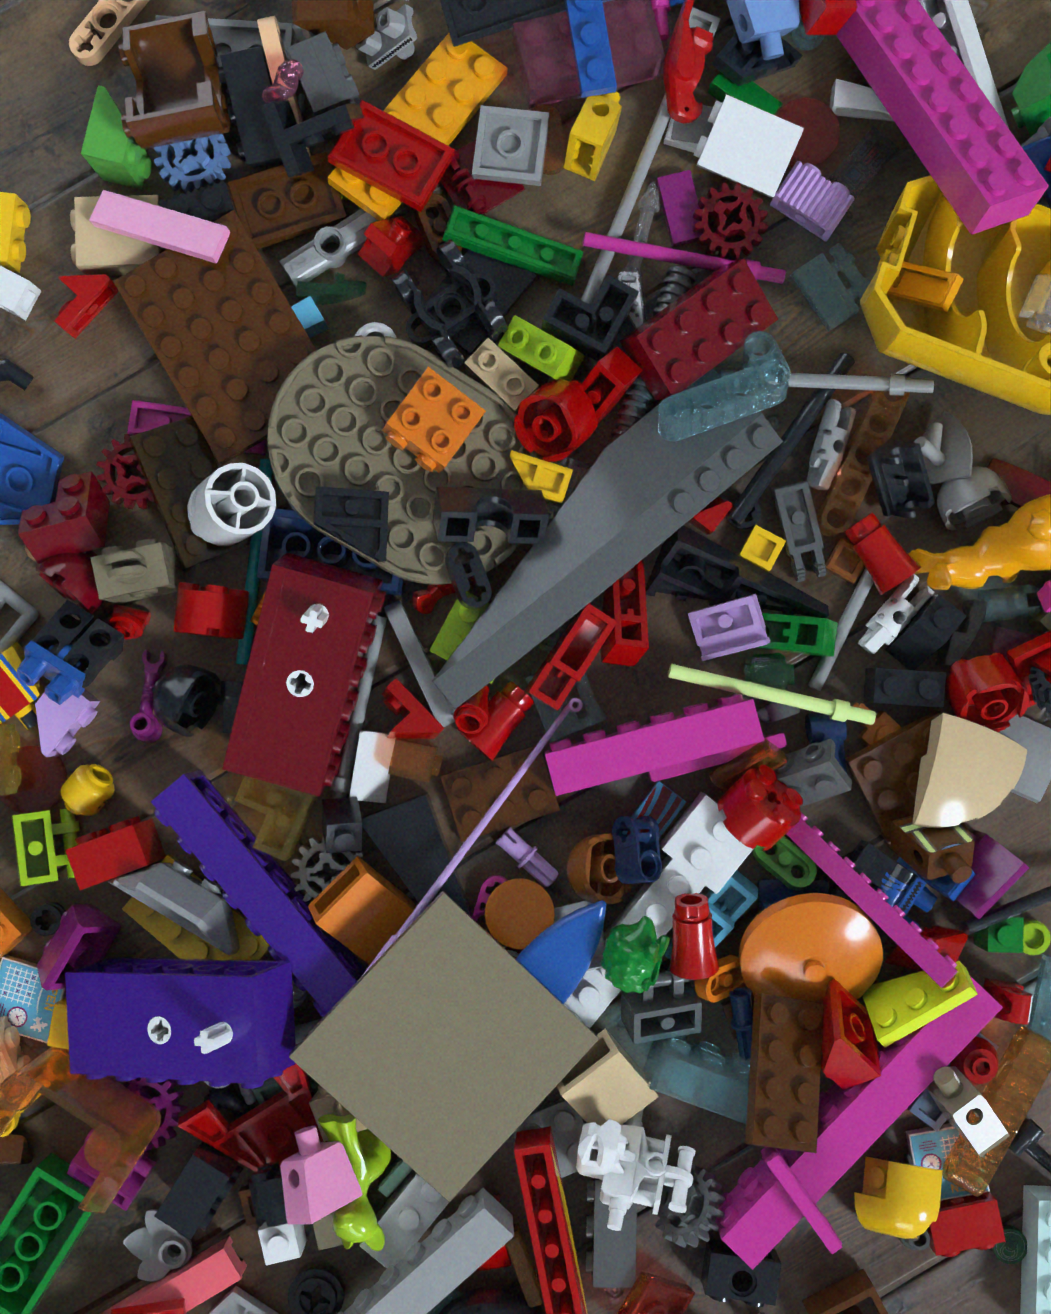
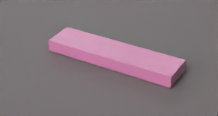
M106 190L102 191L89 219L94 227L216 264L231 233L227 226Z

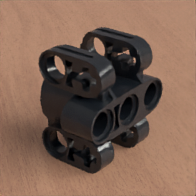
M449 239L435 250L442 268L453 283L451 286L426 302L421 289H417L406 269L392 277L391 280L401 300L412 314L406 323V331L411 343L425 350L434 348L448 368L454 367L457 369L465 361L462 353L459 352L451 340V337L478 321L488 338L493 343H496L502 339L508 328L505 319L495 305L497 291L493 279L485 273H475L472 275L461 252L455 243ZM479 286H485L490 289L486 297H482ZM447 306H459L461 311L456 317L447 318L443 315L444 309ZM421 324L430 332L424 338L414 335L415 329Z

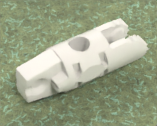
M913 574L904 580L865 625L869 629L859 640L858 644L868 653L875 654L884 643L889 645L934 594L931 588L925 587L910 602L905 599L918 583L919 577Z

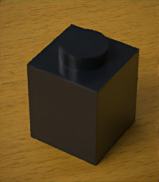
M358 798L322 799V832L326 853L362 851L363 822Z

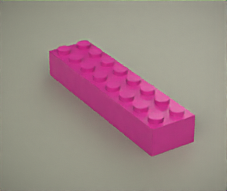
M856 0L858 8L836 36L969 233L972 235L1029 215L1049 185L918 0Z

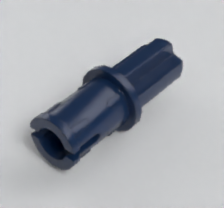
M739 987L729 992L733 1013L730 1025L732 1029L736 1030L739 1056L742 1059H748L751 1057L753 998L751 989Z

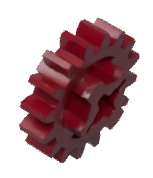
M724 182L720 187L719 193L711 187L707 193L708 199L705 197L700 198L698 202L700 209H695L693 213V218L700 222L695 223L692 229L693 232L702 233L697 241L698 246L705 243L709 245L706 254L711 255L716 250L719 252V258H725L727 253H731L732 259L736 261L740 256V251L749 256L753 251L752 245L757 247L763 240L760 234H764L768 228V225L762 223L766 219L768 211H759L758 208L762 204L763 199L753 200L751 198L754 189L750 188L743 193L741 192V184L737 182L734 189L729 190L727 183ZM746 210L750 215L751 221L747 219ZM736 213L737 215L734 219L735 222L732 223L731 226H728L725 231H723V228L726 224L725 221H727L729 218H732V216ZM708 222L713 225L714 234L710 230ZM736 240L737 242L729 243L725 241Z
M124 434V443L121 444L113 439L111 442L114 449L112 451L107 449L101 451L107 459L105 462H97L96 465L104 469V473L96 477L98 481L107 483L102 488V492L106 495L113 494L112 502L119 505L124 501V507L133 510L135 503H137L139 508L145 510L147 509L148 500L153 503L155 501L150 489L135 494L138 489L148 487L146 479L134 476L131 470L126 467V465L133 468L136 467L143 475L135 453L123 456L133 451L129 442L131 435ZM115 468L118 474L117 480L115 479Z

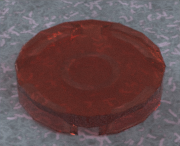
M806 97L792 100L783 106L778 112L777 117L804 128L788 165L793 167L797 161H801L803 165L810 163L815 166L828 160L835 150L840 136L838 118L832 109L818 99Z
M33 745L18 747L7 753L0 762V798L13 811L19 813L46 811L54 807L62 798L61 787L67 780V771L59 756L46 757L41 753V746Z

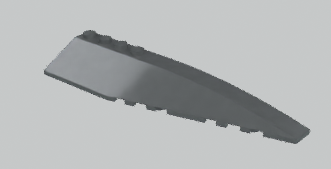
M711 369L674 398L664 399L606 446L547 526L544 544H533L511 573L510 578L494 596L493 601L482 616L471 627V631L462 643L457 646L432 680L453 708L459 707L583 609L779 446L783 441L764 415L718 372Z

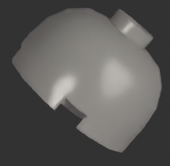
M974 466L972 467L971 477L943 482L937 493V508L946 529L953 531L957 530L954 524L966 521L965 526L969 528L988 520L1003 510L1000 503L1004 499L1009 503L1012 497L1006 483L999 474L987 467Z

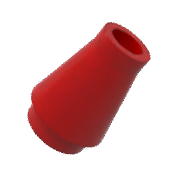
M487 685L455 709V724L461 731L475 734L488 724L489 687Z

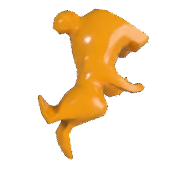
M1051 494L1024 504L1013 514L1008 523L988 526L983 530L973 546L956 547L944 553L934 554L922 549L911 551L908 554L921 566L915 574L929 572L926 582L930 588L934 590H948L951 585L966 589L983 587L989 576H999L1003 583H1011L1017 578L1020 570H1051Z

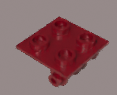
M475 139L455 151L454 157L440 181L454 205L484 215L521 193L525 188L522 184L474 179L472 177V168L476 145Z

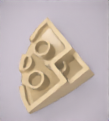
M942 713L931 721L927 754L921 757L912 824L932 828L954 827L962 822L975 818L979 819L992 812L1001 805L1005 797L1015 788L1025 765L1027 749L985 726Z

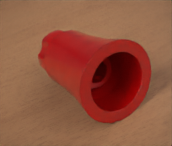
M870 513L845 531L847 537L854 544L852 548L871 575L880 595L891 590L921 568L897 542L885 524L881 526V523L873 513Z
M510 681L501 692L497 691L488 701V724L480 732L469 734L461 731L459 728L457 730L493 762L503 744L526 717L525 713L532 707L534 701L518 685Z
M699 893L678 895L675 898V910L672 915L673 943L670 971L673 975L683 979L698 980L709 978L719 971V963L715 951L712 914L709 911L707 896Z

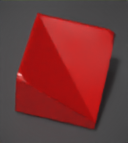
M716 497L688 522L704 534L710 535L733 507L731 506L732 503Z

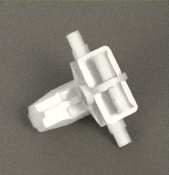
M644 1108L626 1121L625 1125H620L618 1122L609 1119L601 1126L597 1125L596 1122L584 1123L582 1127L576 1169L580 1175L603 1180L600 1201L603 1204L609 1205L608 1210L610 1213L607 1227L611 1230H621L624 1215L633 1203L653 1207L652 1214L657 1215L663 1185L673 1187L672 1199L668 1208L677 1213H685L687 1210L686 1198L688 1188L693 1184L691 1167L696 1151L688 1146L678 1147L677 1167L667 1165L672 1135L666 1134L665 1141L647 1137L641 1122ZM593 1149L598 1150L597 1161L590 1160Z

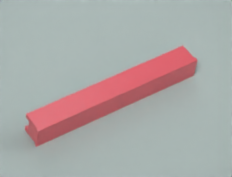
M228 1236L191 1258L183 1267L171 1270L163 1279L151 1282L100 1314H111V1309L180 1298H185L186 1312L241 1280L247 1264L244 1260L240 1261L232 1247L233 1240Z

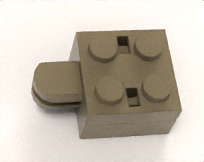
M153 538L136 542L137 547L123 550V546L102 549V555L91 557L99 599L122 604L177 592L178 583L186 582L175 548L167 545L166 542L158 543V540Z

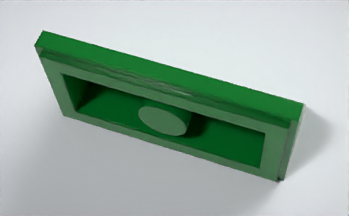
M721 72L712 80L708 89V93L721 103H723L725 96L729 95L772 115H775L783 105L782 102L753 81L737 86Z

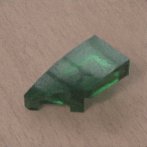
M336 272L333 285L298 281L296 295L299 301L311 296L316 305L341 303L365 295L367 283L344 280L345 275Z

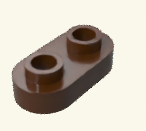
M432 193L422 212L414 210V217L429 255L439 262L435 249L439 247V243L446 242L442 239L451 214V208L444 197ZM426 212H431V213H433L436 218H435V219L429 218V217L426 215ZM457 246V248L459 249V251H461V250H462V247Z

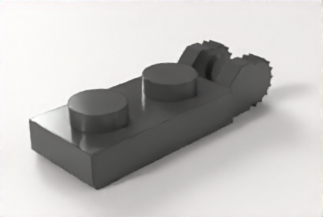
M808 481L774 488L772 494L783 539L786 540L787 556H790V563L796 582L805 581L806 572L801 553L810 551L813 570L817 577L826 576V566L822 552L824 545Z

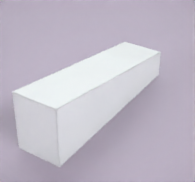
M840 79L835 80L831 88L829 115L894 121L872 88Z

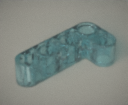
M763 331L753 332L745 339L742 359L743 370L663 399L658 407V431L662 438L667 441H680L782 403L787 397L791 372L774 337ZM755 353H761L763 355L757 356L755 355ZM768 381H775L779 384H770ZM735 393H743V394H745L746 396L740 397V396H736V395H734V394H735ZM702 405H711V406H713V408L705 409V408H702L701 406H702Z

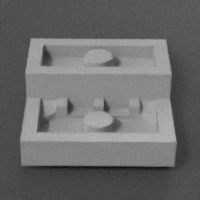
M1017 714L1009 720L1011 726L998 732L1027 749L1022 774L1015 788L1010 792L1038 803L1041 801L1051 780V728L1024 716L1019 718Z

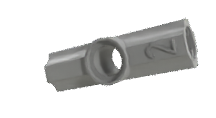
M360 209L333 227L326 226L321 228L312 241L283 258L279 263L292 284L298 289L329 268L342 266L349 255L363 247L367 238L364 235L370 223L377 220L363 209ZM334 242L340 245L333 253L323 251L324 246L328 243Z

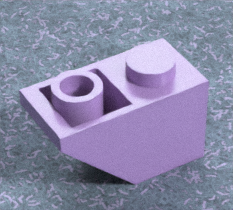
M85 689L79 698L72 695L59 705L49 699L44 692L35 703L41 753L46 757L66 754L75 744L76 738H74V735L80 727L89 725L97 715L95 708L101 701Z

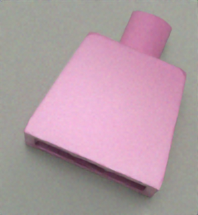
M315 1125L295 1132L299 1152L284 1159L280 1165L286 1219L288 1224H313L361 1197L363 1194L345 1148L340 1141L320 1142Z

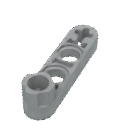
M401 600L385 606L384 609L435 719L443 727L454 723L455 709L432 682L436 674Z

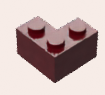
M92 471L68 475L59 480L55 502L42 506L35 505L22 511L18 535L38 564L58 554H79L105 547L110 501L106 494L102 492V487Z

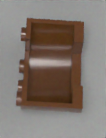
M205 11L122 28L123 43L118 45L120 57L125 67L130 66L136 80V96L125 98L126 114L121 115L122 126L127 138L134 137L142 149H149L228 133L230 131L227 93L220 81L218 73L219 63L217 60L219 56Z

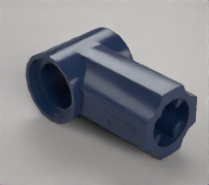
M818 712L806 714L805 729L809 744L832 739L836 744L834 757L847 773L843 742L847 738L846 721L832 720L829 718V715Z

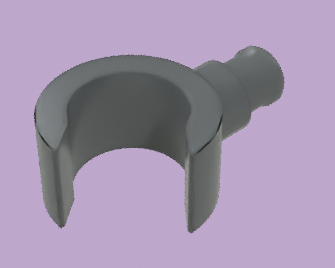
M771 702L766 704L764 708L759 709L757 715L759 722L768 720L773 722L795 715L800 712V709Z

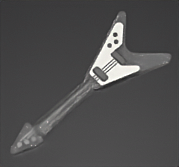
M655 182L649 184L637 203L640 215L633 241L647 243L654 212H659L660 210L658 187ZM629 255L627 266L621 271L617 280L639 291L636 302L628 315V319L636 329L647 321L643 280L640 271L643 257Z

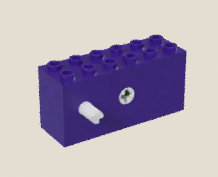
M109 957L65 972L70 1074H85L86 1079L90 1080L115 1076L116 1081H130L140 1077L146 1078L147 1083H160L168 1079L177 1080L179 1085L209 1081V1086L211 1087L241 1083V1088L253 1089L263 1086L264 1081L269 1078L281 1076L283 1070L296 1064L289 1058V1053L296 1047L291 961Z

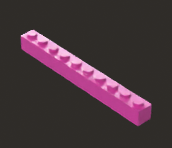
M801 812L800 821L786 835L941 988L958 973L955 969L957 964L948 955L943 957L937 951L940 947L931 938L926 941L920 935L923 930L913 921L909 924L903 918L906 914L897 905L892 907L886 901L889 897L880 888L875 891L870 886L872 881L863 872L859 875L853 869L856 865L847 856L843 859L838 855L837 852L840 849L831 841L826 843L821 838L824 834L815 825L811 828L806 823L808 818Z

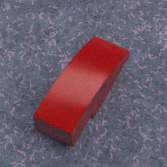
M590 603L587 604L562 634L524 691L558 711L577 681L580 682L617 621Z

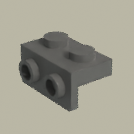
M832 739L812 743L805 748L788 754H781L771 760L770 768L775 772L777 780L788 788L795 789L801 795L803 804L800 807L851 790L852 780L834 757L836 744Z

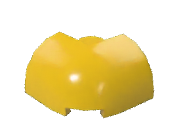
M865 1157L862 1193L854 1192L855 1210L858 1220L865 1229L904 1239H918L917 1236L923 1234L932 1222L937 1221L940 1209L943 1170Z

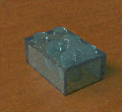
M686 1035L652 1042L643 1068L649 1089L746 1124L750 1058L742 1059L737 1053H733L732 1057L719 1053L720 1048L711 1043L700 1041V1044L697 1045L686 1041Z

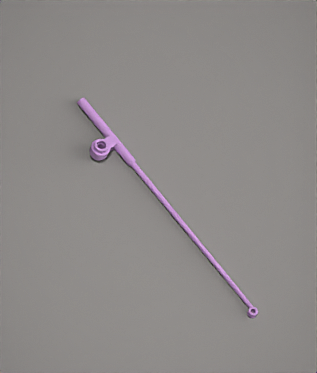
M573 698L568 701L557 719L396 935H392L366 971L427 908L568 713L581 710L582 701L580 699ZM573 702L577 703V708H573Z

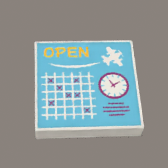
M5 955L0 962V1017L8 1016V1022H11V1026H15L18 1029L19 1035L47 1043L54 1004L66 997V989L46 991L41 987L36 963Z
M974 1119L966 1120L968 1123L976 1122ZM951 1123L943 1124L938 1132L932 1127L905 1131L913 1165L943 1170L940 1201L990 1192L984 1157L980 1158Z

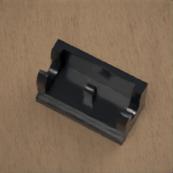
M888 439L867 456L883 516L889 517L893 515L913 518L916 517V512L911 507L930 508L935 504L920 443Z

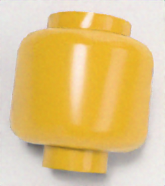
M97 764L80 765L61 787L64 805L68 811L75 815H96L114 794L111 773Z

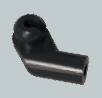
M0 358V382L11 381L25 391L34 376L9 359Z

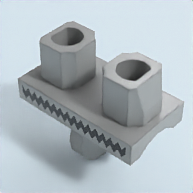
M404 4L397 11L386 7L378 13L374 34L356 44L358 50L366 53L368 67L376 70L395 55L401 59H408L413 55V42L417 40V34L412 25V15L414 14L412 7Z

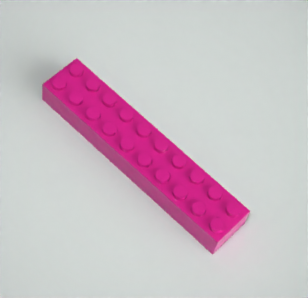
M971 976L970 978L978 995L886 1048L877 1040L880 1077L845 1090L834 1083L826 1092L819 1093L817 1153L776 1148L815 1203L825 1195L933 1081L935 1071L941 1067H947L1003 1008ZM762 1156V1159L754 1168L749 1167L740 1175L737 1186L729 1194L727 1192L722 1194L726 1201L720 1204L718 1209L725 1214L724 1217H716L715 1223L719 1227L718 1232L721 1240L753 1270L804 1215Z

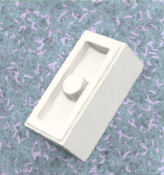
M360 730L349 798L357 797L359 801L386 803L396 738H387V733Z

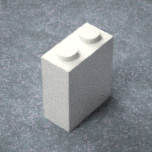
M729 95L725 96L723 103L716 100L708 122L714 124L709 137L701 136L693 155L699 158L696 166L773 198L804 128Z

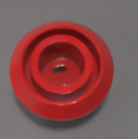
M975 1036L950 1062V1066H956L973 1085H980L991 1081L996 1076L999 1063L998 1054L989 1041Z

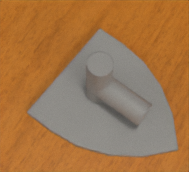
M944 411L933 423L928 425V429L923 436L918 437L914 441V443H920L930 485L971 477L973 453L969 434L957 418Z

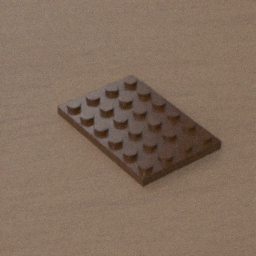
M234 210L214 221V223L227 226L231 232L217 264L167 249L113 281L219 463L222 465L267 439L272 406L283 382L303 359L312 352L317 351Z

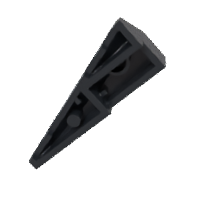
M684 525L667 538L662 545L645 588L646 595L655 597L656 592L675 595L676 600L686 601L687 597L708 600L709 605H717L756 594L761 612L763 609L782 611L783 615L794 616L795 613L814 616L815 618H827L829 616L828 605Z

